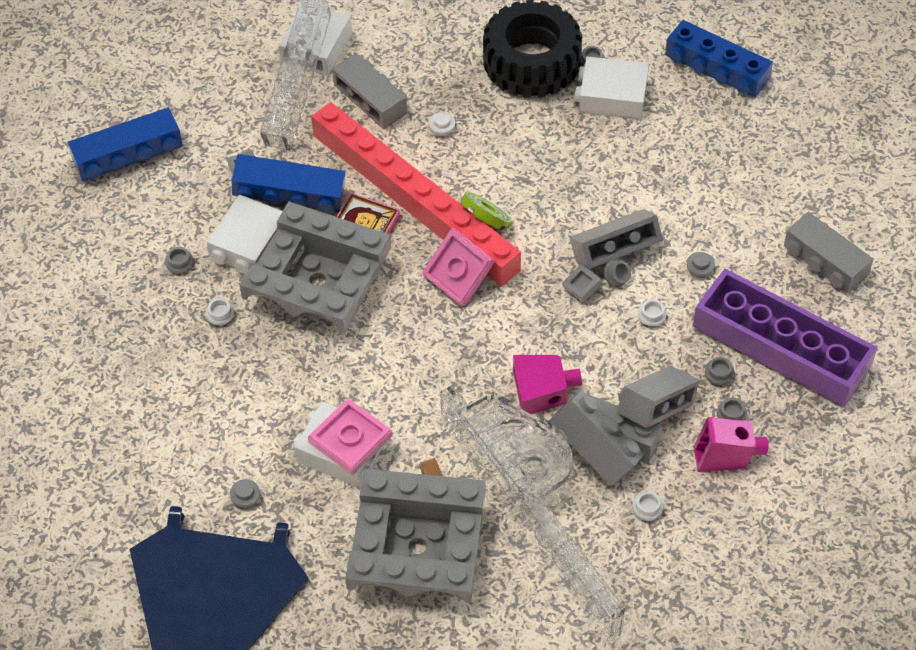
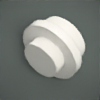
M445 112L436 113L429 119V128L437 136H447L455 128V119L452 115Z
M223 298L212 300L206 308V318L214 325L227 324L234 317L232 304Z
M656 299L646 300L638 310L639 320L643 324L652 327L661 325L667 315L664 305Z
M642 492L633 501V512L641 520L652 521L662 514L663 502L654 492Z

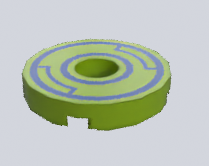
M466 191L460 200L465 209H468L469 206L473 208L475 217L493 228L506 230L511 223L510 217L504 211L475 193Z

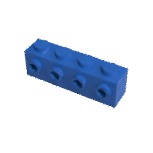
M682 20L667 38L665 56L670 57L675 62L691 67L696 72L706 74L719 83L727 84L742 94H748L756 98L771 78L773 61L685 20Z
M169 107L67 142L72 160L82 181L183 147L180 129Z
M238 154L231 180L232 196L240 194L250 199L263 200L271 204H287L289 201L307 208L319 209L322 212L339 213L345 187L346 171Z

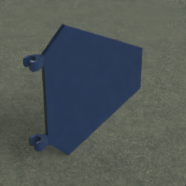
M171 506L167 526L129 549L152 650H249L309 580L304 570L286 547L290 536L288 524L282 522L276 524L274 540L271 543L181 529L184 521L182 507Z

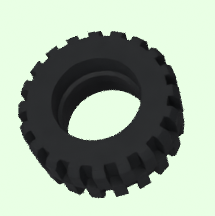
M526 0V3L518 1L512 3L511 7L505 6L501 8L499 14L495 13L489 19L483 35V65L488 73V77L493 83L496 82L497 87L503 91L507 89L508 93L514 96L521 94L523 98H531V96L542 98L546 97L548 93L552 95L558 93L561 87L563 89L571 84V80L576 78L581 65L582 32L573 16L567 11L563 12L560 6L556 4L552 6L547 1L542 0L540 3L534 2V0ZM523 44H540L548 47L550 50L540 54H526L514 48Z

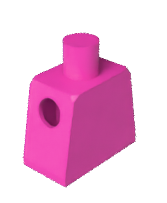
M513 355V375L522 416L564 405L567 402V388L582 386L580 369L563 371L561 357L558 355Z
M707 417L693 446L697 472L744 469L747 467L752 455H766L768 453L767 437H755L753 425L749 421Z

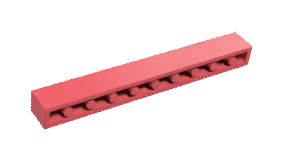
M332 102L311 116L313 136L438 237L444 240L451 228L457 229L492 257L495 263L487 273V276L502 287L521 271L520 250L487 224L476 218L473 213L465 209L459 202Z

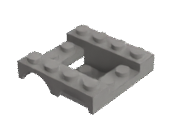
M288 201L277 220L278 229L256 265L251 264L239 285L241 297L246 300L252 295L267 297L280 304L289 315L299 317L302 313L317 314L332 322L339 329V332L345 333L391 249L390 234ZM304 244L303 254L291 275L287 276L286 273ZM315 279H323L326 281L324 284L320 286L311 284V282Z
M364 468L353 547L349 554L345 577L347 590H353L361 585H381L395 589L403 596L415 597V595L421 592L439 591L456 595L465 602L471 603L486 481ZM392 513L391 523H390V529H389V536H388V542H387V548H386V554H384L385 545H386V539H387V533H388V527H389L390 514ZM415 543H422L426 546V550L421 554H414L409 549Z

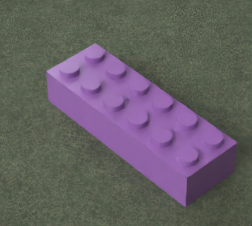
M724 268L695 308L693 327L844 407L871 369L877 347L726 268Z

